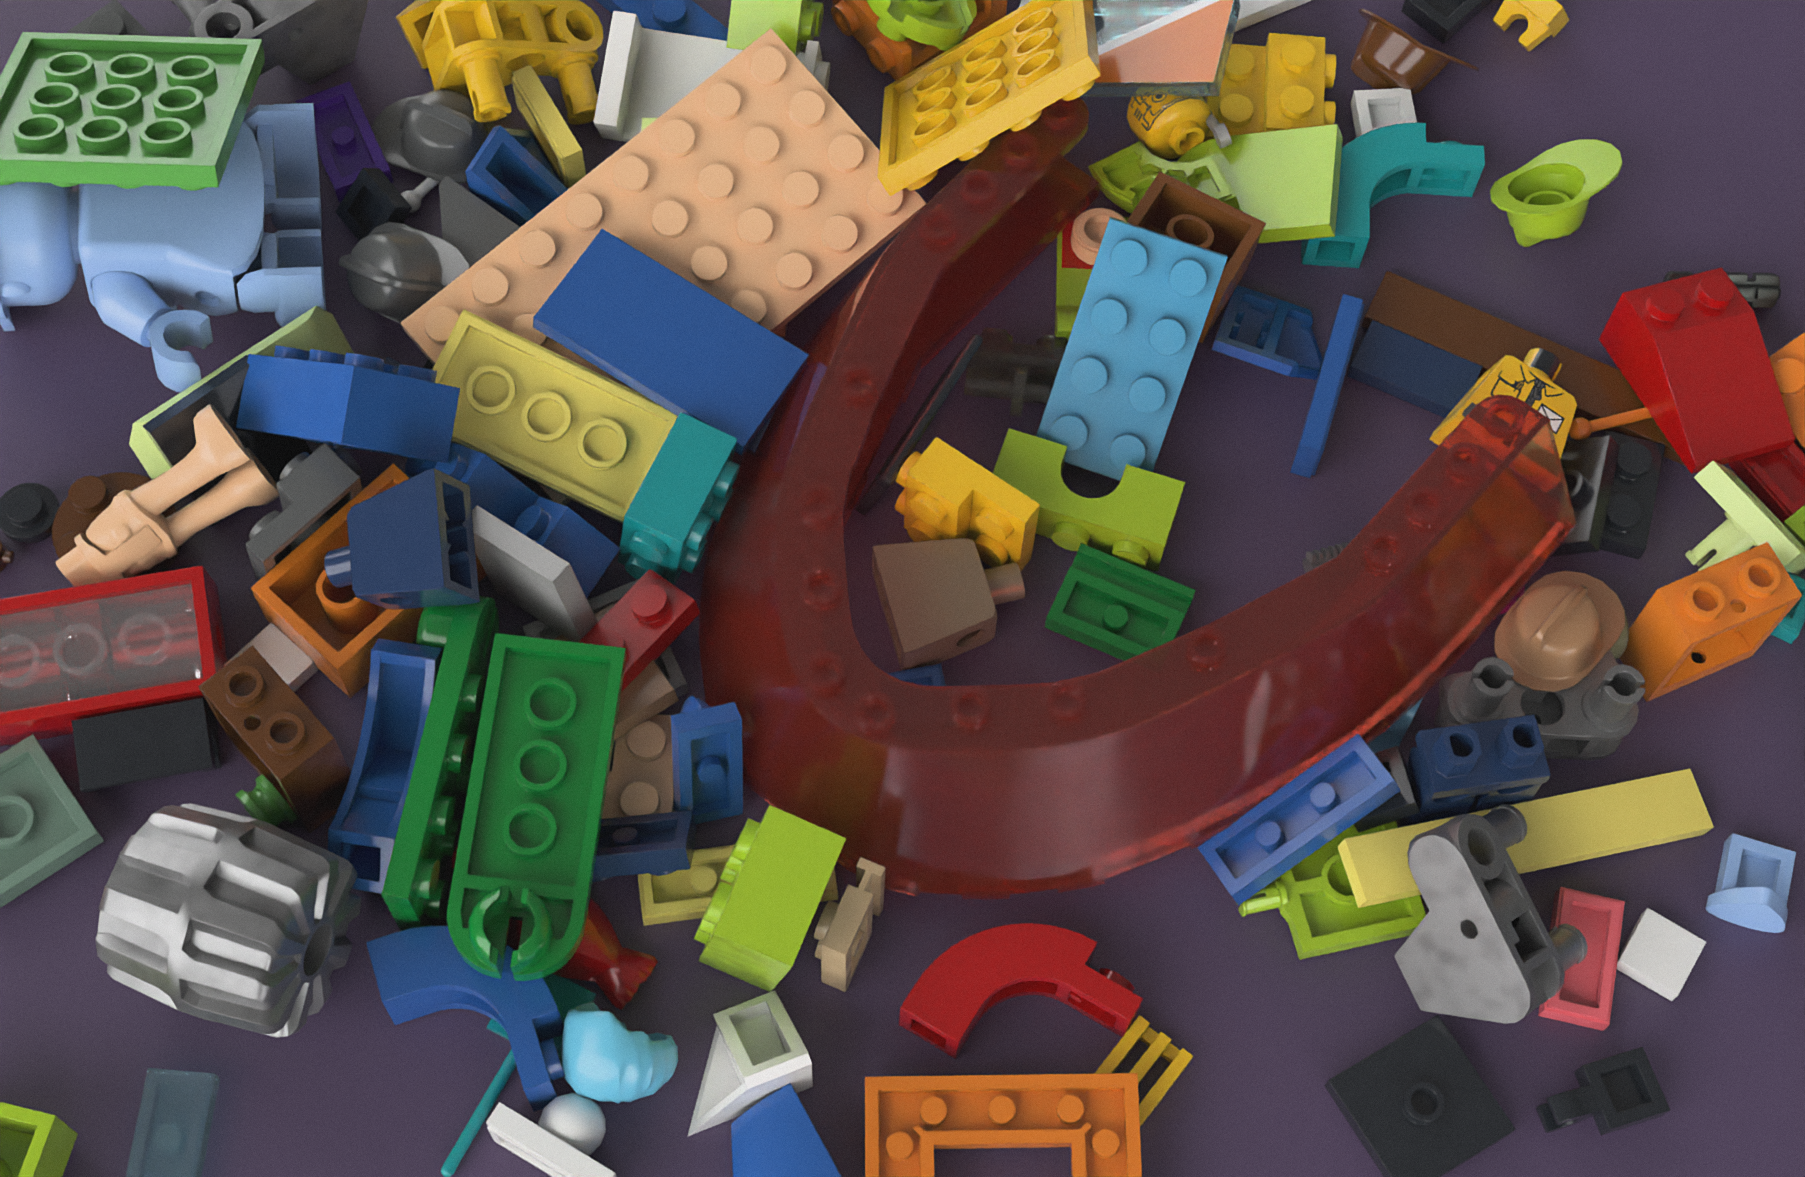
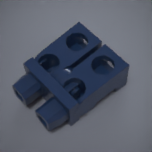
M1534 714L1418 731L1415 737L1417 746L1411 748L1406 766L1421 812L1400 819L1401 826L1493 809L1494 807L1498 808L1501 804L1513 805L1531 801L1541 784L1546 783L1551 776L1543 741Z

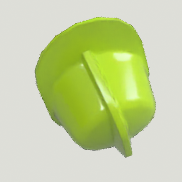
M1578 139L1559 144L1541 153L1516 171L1495 181L1490 189L1491 202L1499 209L1507 212L1509 224L1514 229L1516 241L1522 247H1530L1547 239H1558L1568 236L1577 231L1584 221L1590 197L1604 189L1618 176L1623 165L1620 151L1611 143L1597 139Z

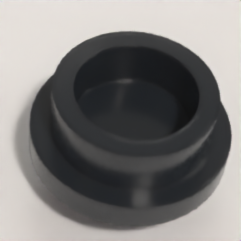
M23 483L14 486L0 498V529L7 537L15 541L25 543L43 541L52 535L54 518L60 507L59 501L55 494L42 484Z

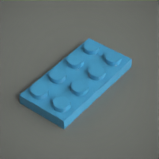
M1110 217L1036 437L1066 445V463L1121 481L1126 464L1153 472L1227 261V255Z

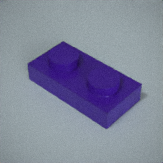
M350 81L295 101L296 103H313L318 157L339 202L343 200L362 168H380L390 182H394L391 170Z

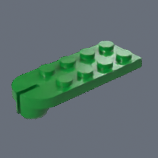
M479 596L480 602L473 604L424 607L419 620L416 644L442 648V659L381 894L400 931L431 926L432 920H441L446 910L449 882L448 880H443L448 856L452 857V853L459 843L463 819L458 818L462 798L467 796L473 762L472 757L476 745L495 633H499L498 609L495 608L496 602L492 597Z
M495 633L447 907L448 930L458 953L467 964L484 975L498 979L502 978L511 920L523 921L518 950L512 952L510 965L515 981L540 979L556 972L573 957L581 944L586 926L625 671V648Z

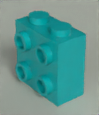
M680 412L624 516L618 563L625 565L626 571L631 576L640 579L651 569L675 585L682 570L691 574L694 573L707 547L708 540L705 538L712 522L719 523L735 491L732 489V486L741 465L732 462L737 438Z

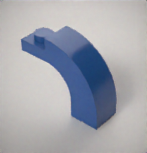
M448 926L412 928L366 942L382 1003L395 1025L447 1009H467L484 1014L497 1022L506 1031L523 1090L533 1112L544 1109L554 1098L558 1097L553 1081L565 1075L553 1038L563 1035L564 1024L553 995L543 978L530 981H515L510 968L512 952L515 951L513 948L507 945L502 978L498 979L478 972L465 962L452 941Z

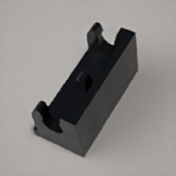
M204 698L72 720L80 791L88 793L108 787L198 771L207 772L221 768L217 718L208 702Z

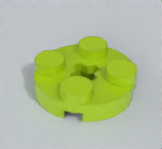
M867 0L872 11L879 17L877 28L884 36L899 42L909 38L919 43L935 46L943 51H947L961 43L977 15L975 0Z

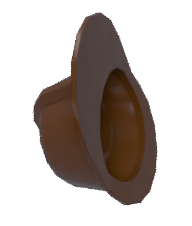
M1363 8L1359 9L1358 12L1367 20V24L1351 61V70L1354 75L1374 89L1403 88L1411 90V94L1414 95L1421 92L1449 62L1479 72V68L1421 44L1384 18Z

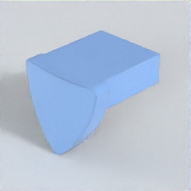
M1732 833L1724 842L1715 893L1708 895L1706 911L1720 919L1742 927L1771 933L1784 932L1788 915L1787 900L1796 852Z

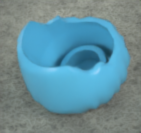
M590 1002L568 1011L563 1028L560 1062L565 1075L564 1078L576 1094L597 1101L619 1104L620 1102H632L639 1098L653 1095L661 1086L668 1082L674 1074L678 1063V1046L670 1035L661 1033L646 1034L644 1031L632 1032L627 1029L625 1023L620 1022L611 1012L600 1011L595 1003Z

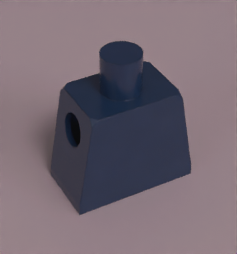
M436 469L424 471L352 506L347 514L349 545L330 550L325 555V571L328 579L335 587L342 588L352 585V590L357 598L386 609L397 610L480 602L470 487L468 484Z

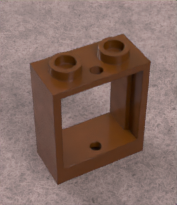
M253 645L198 686L234 747L259 776L263 774L297 815V820L309 833L313 832L337 813L351 771L336 740Z

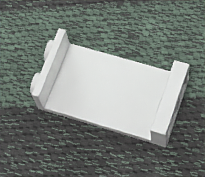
M613 11L593 122L602 138L625 142L630 141L641 132L642 118H659L743 50L726 48L727 41L642 28L636 14ZM807 40L805 53L801 52L796 57L827 91L830 62L822 61L818 41Z

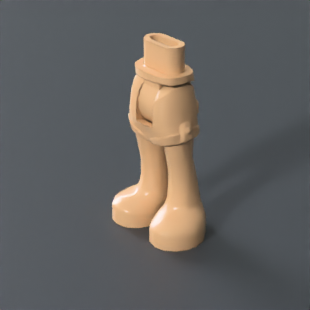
M212 404L200 410L193 419L196 438L194 449L180 462L157 478L134 490H123L117 496H114L111 504L90 524L86 530V536L83 533H79L74 537L77 546L55 561L59 570L74 587L129 578L149 570L165 559L175 556L178 553L177 548L209 525L244 507L266 505L279 497L277 483L255 454L249 448L245 449L231 426ZM227 472L225 477L208 492L167 518L164 517L162 512L217 476Z

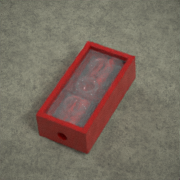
M201 565L0 599V746L17 744L32 734L37 740L73 734L72 720L198 698L205 699L198 686L225 666L224 664L227 663L218 586L205 568Z

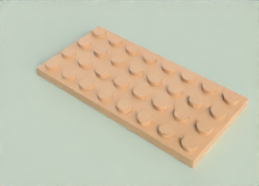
M769 29L400 324L407 335L432 364L435 365L463 309L632 389L533 328V317L601 229L606 230L775 334L925 211L926 202L915 190L910 191L907 187L892 196L888 194L877 177L879 149L772 29ZM536 483L551 501L564 506L571 501V499Z

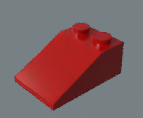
M1722 267L1622 293L1599 337V341L1643 405L1649 410L1650 415L1691 474L1700 472L1711 461L1725 465L1792 445L1795 436L1754 310Z

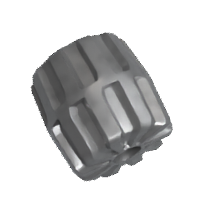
M192 803L182 804L180 807L175 805L164 806L152 813L135 835H131L120 852L110 878L104 887L99 905L98 932L95 939L97 956L104 963L108 964L107 973L112 979L178 1011L203 1020L218 1022L276 1038L291 1036L300 1031L306 1024L309 1015L320 1011L333 991L329 980L333 970L346 965L353 945L346 937L348 923L360 914L361 897L350 893L358 873L347 859L283 831L270 823Z

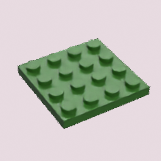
M22 32L0 75V185H9L16 182L52 183L60 187H71L79 184H112L124 189H134L144 185L178 186L189 191L201 190L207 187L219 188L265 62L262 39Z

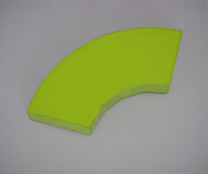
M1138 141L1088 166L1092 178L1104 195L1129 213L1134 211L1159 172L1167 174L1236 209L1240 208L1237 197L1214 155L1193 162H1170L1151 154Z

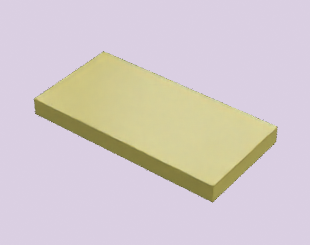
M463 309L432 369L437 371L435 383L460 388L451 442L484 453L500 466L623 524L624 516L678 417L644 395Z

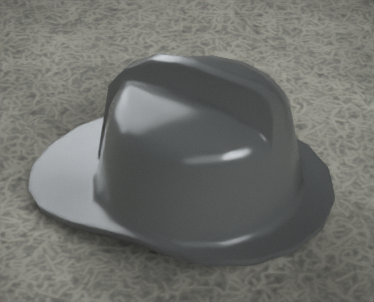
M442 89L433 90L419 96L403 98L387 106L375 118L371 129L387 163L440 182L448 176L460 184L468 183L465 171L493 127H495L493 121H476L473 115L474 109L471 99L460 92Z
M388 222L375 227L368 236L356 244L351 254L344 255L339 260V265L347 269L349 289L355 299L368 310L378 312L380 315L399 323L471 267L461 250L445 239L406 224Z

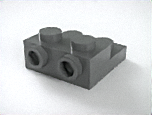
M323 443L311 455L308 452L297 455L282 470L280 474L281 480L276 486L283 512L279 513L275 510L261 518L252 528L249 534L250 540L245 544L256 581H259L364 489L359 477L362 473L361 467L342 446L336 444L330 449Z

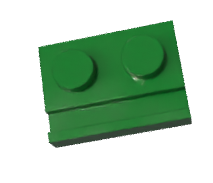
M1081 543L1072 566H1070L1046 617L1044 628L1160 676L1187 611L1192 604L1196 590Z

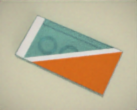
M1020 0L1018 8L1032 0ZM1093 0L1101 76L1096 78L1094 85L1080 97L1219 96L1241 7L1240 1Z

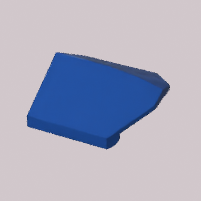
M1240 285L1236 287L1227 304L1211 349L1212 351L1289 377L1313 380L1317 379L1323 360L1311 327L1313 315L1309 309Z

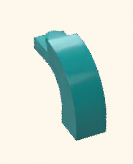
M1426 123L1394 124L1372 130L1355 138L1342 148L1335 237L1303 239L1301 241V264L1359 268L1370 238L1369 210L1380 201L1391 196L1408 193L1472 197L1485 166L1484 146L1463 145L1457 141L1426 142Z

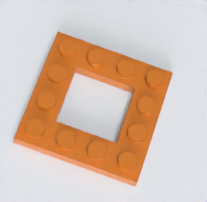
M1138 1073L865 1077V1177H935L934 1149L1054 1147L1071 1148V1177H1142Z

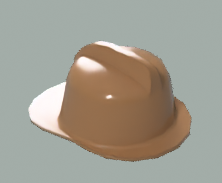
M1572 571L1546 574L1533 583L1503 616L1495 632L1494 652L1497 658L1507 662L1513 669L1514 676L1511 678L1516 683L1534 691L1556 692L1575 686L1589 675L1598 662L1617 642L1625 627V610L1617 594L1597 578L1585 573Z

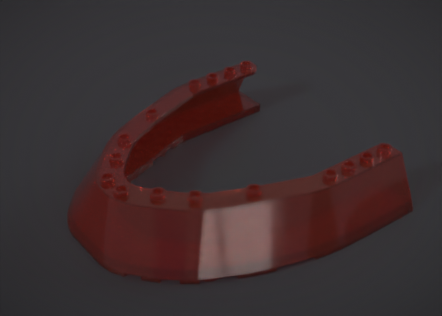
M1080 97L1070 101H1064L1061 98L1042 109L1039 118L1026 128L1019 131H1011L1009 128L1000 133L913 217L836 303L802 348V351L809 354L807 365L782 398L755 454L751 455L745 452L740 464L739 473L732 486V489L735 491L724 508L720 522L717 523L706 558L699 615L700 660L705 700L710 707L735 702L742 718L743 782L771 806L845 837L846 840L837 862L855 875L860 857L886 867L884 888L890 891L918 896L921 892L962 895V899L981 900L1010 899V894L1057 889L1058 893L1105 884V879L1128 872L1190 846L1193 849L1200 846L1211 837L1230 827L1253 807L1356 734H1359L1365 743L1369 745L1415 706L1474 644L1570 535L1577 524L1550 419L1518 398L1498 394L1485 398L1470 411L1336 558L1227 615L1161 646L1099 672L1057 682L1034 684L925 686L899 680L873 664L860 647L853 630L844 548V527L868 480L867 472L901 403L906 402L921 369L1099 196V182L1063 158L1088 131L1089 110L1087 104Z

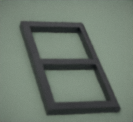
M973 334L942 372L856 505V511L865 516L892 484L900 468L916 447L982 344L983 338L980 335Z

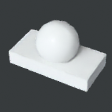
M576 1093L564 1094L554 1098L543 1109L538 1125L499 1102L486 1121L487 1129L496 1143L551 1177H617L615 1172L589 1157L600 1146L606 1132L605 1117L601 1107L590 1098H585Z

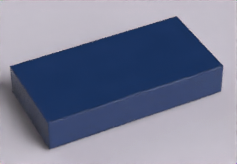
M1372 320L1349 368L1347 377L1446 418L1475 384L1482 366Z

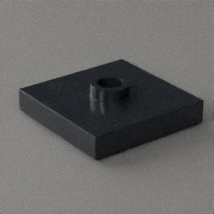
M247 355L143 425V428L170 468L180 462L194 449L196 438L193 419L200 410L209 404H212L236 433L245 449L249 448L255 454L275 482L280 480L282 470L293 458L303 452H308L311 455L312 451L304 440L236 428L243 383L250 365L247 363ZM227 472L190 493L191 499L194 501L208 492L225 477ZM221 519V520H219V521H217V522H215V523H213V524H211V525H212V526H215L217 523H219V522L222 521L223 519Z
M1439 1015L1329 1079L1324 1085L1383 1177H1442L1516 1130Z

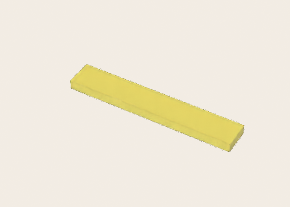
M1685 769L1513 804L1511 806L1518 809L1525 818L1527 834L1524 840L1518 844L1515 843L1506 850L1518 874L1697 837L1705 835L1714 826L1691 769ZM1491 809L1468 814L1484 816L1488 814ZM1454 817L1345 838L1337 847L1358 908L1421 895L1408 865L1407 852L1409 844L1416 835L1439 827Z

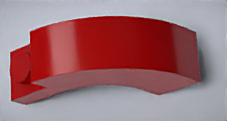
M1035 923L1009 924L983 930L964 938L937 957L920 976L900 1007L899 1026L956 1059L980 1019L991 1008L1010 998L1038 995L1058 1000L1120 1037L1124 1036L1133 1023L1143 998L1133 993L1135 990L1134 986L1122 975L1107 968H1101L1097 972L1088 967L1093 959L1098 942L1083 934L1057 926Z

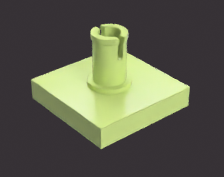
M1711 461L1694 477L1726 511L1724 514L1727 517L1721 525L1695 548L1685 553V556L1694 566L1700 567L1698 571L1745 552L1753 545L1756 547L1766 542L1770 544L1787 572L1798 575L1805 569V546L1731 469Z

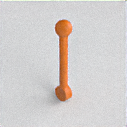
M1644 407L1590 421L1583 417L1575 418L1572 420L1568 434L1574 440L1587 439L1592 432L1649 419L1652 416L1649 410Z

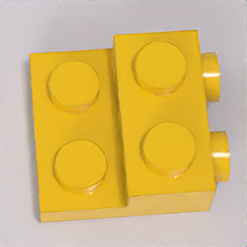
M1269 33L1266 46L1223 43L1214 81L1206 82L1205 101L1219 123L1225 124L1230 136L1334 125L1336 104L1335 101H1324L1325 88L1332 89L1334 85L1336 54H1325V37ZM1210 129L1206 134V137L1204 138L1203 142L1210 139H1214V135Z
M938 437L932 441L923 454L915 451L906 459L896 477V483L904 487L896 501L895 510L904 516V528L914 542L969 538L975 542L979 557L986 564L996 567L1016 562L1020 571L1023 570L1032 558L1040 508L1039 503Z

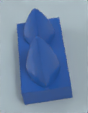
M690 696L685 700L680 714L671 715L674 811L693 810L696 824L743 814L742 718L735 702L710 707L698 697Z

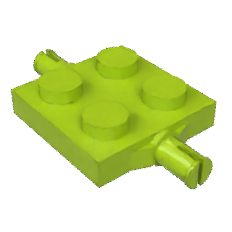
M1396 821L1358 833L1354 825L1350 826L1244 901L1238 908L1242 917L1278 908L1280 914L1289 925L1299 960L1410 936L1426 916L1420 895L1358 908L1337 847L1345 838L1398 828Z

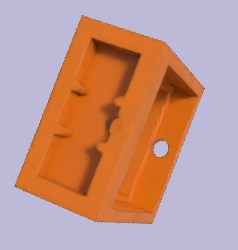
M1768 542L1658 588L1629 628L1628 644L1620 660L1624 665L1632 666L1641 673L1645 683L1639 688H1645L1643 698L1646 702L1753 656L1802 597V594ZM1692 653H1698L1703 657L1701 664L1692 660Z

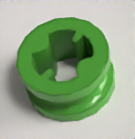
M263 774L255 779L256 786L252 791L240 790L235 794L242 806L254 819L270 823L277 828L282 822L292 824L298 819L286 800Z

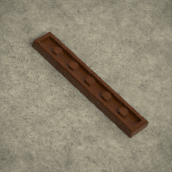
M1389 271L1386 272L1361 325L1368 329L1372 320L1478 364L1482 366L1478 377H1481L1505 355L1514 356L1523 362L1529 350L1534 348L1545 349L1557 356L1561 362V369L1553 383L1574 396L1577 407L1573 418L1583 417L1590 421L1645 407L1620 370ZM1653 418L1603 430L1665 445L1663 457L1685 466Z

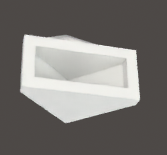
M775 990L713 1014L717 1026L687 1137L741 1116L755 1104L791 1083L796 1093L813 1087L812 1062L809 1053Z

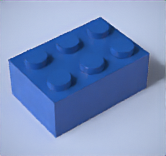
M275 346L274 357L248 354L247 364L250 365L243 383L236 428L320 444L325 443L331 446L337 444L348 449L448 463L460 388L435 383L437 375L435 370L399 364V367L384 364V359L360 354L346 353L343 355L315 349L306 351L285 346Z

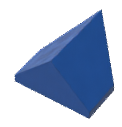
M501 125L493 127L465 171L469 191L519 227L527 223L568 190L561 182L531 130L503 128Z

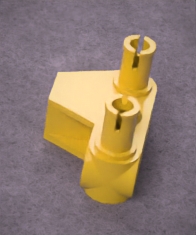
M445 0L435 8L422 42L434 90L449 89L471 98L474 109L473 115L476 121H496L506 117V113L510 114L512 112L504 87L512 84V72L530 64L537 76H552L558 79L567 110V119L570 124L577 125L594 121L598 94L591 69L598 61L597 48L601 46L604 35L603 26L591 7L580 0Z

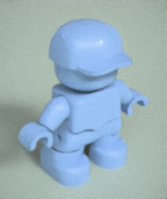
M313 103L257 105L247 112L219 188L207 187L201 190L189 191L178 186L144 185L139 188L124 189L112 184H79L78 191H73L72 186L60 187L52 183L16 182L9 185H0V325L3 331H16L9 306L48 305L60 301L70 293L77 279L78 264H82L89 300L96 308L104 324L144 347H151L158 379L165 387L181 393L202 380L200 367L192 353L180 351L179 349L186 346H197L204 350L213 342L210 318L207 315L221 316L239 311L240 304L241 310L248 312H274L276 322L281 327H284L315 306L326 310L321 240L320 179ZM271 214L272 224L280 231L275 233L264 232L265 215ZM178 305H181L188 310H178Z

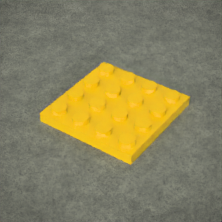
M1032 0L884 87L877 177L888 194L892 196L906 187L910 191L923 187L937 175L939 168L956 158L960 161H966L977 156L989 145L991 138L1009 128L1011 131H1019L1026 128L1039 118L1042 109L1061 98L1064 101H1070L1086 93L1094 85L1095 79L1101 76L1093 0Z

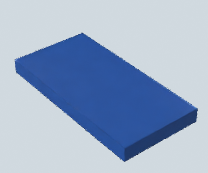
M604 229L600 230L533 317V328L676 416L680 412L685 413L737 438L735 452L741 456L807 365L809 354Z

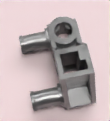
M170 0L191 23L188 31L189 37L262 39L265 62L260 75L280 65L310 85L315 84L354 61L368 0Z
M1609 650L1589 675L1575 686L1556 692L1534 691L1516 683L1511 678L1514 676L1513 669L1504 660L1495 657L1484 658L1476 664L1472 671L1454 673L1439 681L1440 705L1435 712L1434 726L1435 728L1534 714L1543 741L1546 758L1590 761L1605 759L1616 751L1623 737L1629 734L1636 724L1639 713L1637 702L1645 693V688L1639 687L1645 683V680L1641 673L1632 666L1618 665L1611 650Z
M1501 804L1498 806V809L1494 807L1484 816L1476 814L1458 815L1439 827L1416 835L1409 844L1407 852L1408 865L1429 912L1394 957L1421 1011L1503 1024L1516 1023L1559 993L1564 984L1565 971L1574 964L1583 961L1587 955L1588 946L1586 939L1574 926L1561 924L1558 926L1559 928L1555 926L1547 932L1506 850L1515 843L1518 844L1524 840L1527 834L1525 818L1514 806ZM1519 917V922L1514 928L1511 921Z

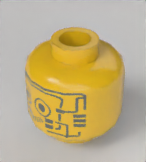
M1141 82L1131 95L1126 118L1133 133L1150 153L1162 159L1170 160L1181 157L1191 148L1204 141L1209 131L1206 120L1211 111L1208 103L1190 82Z

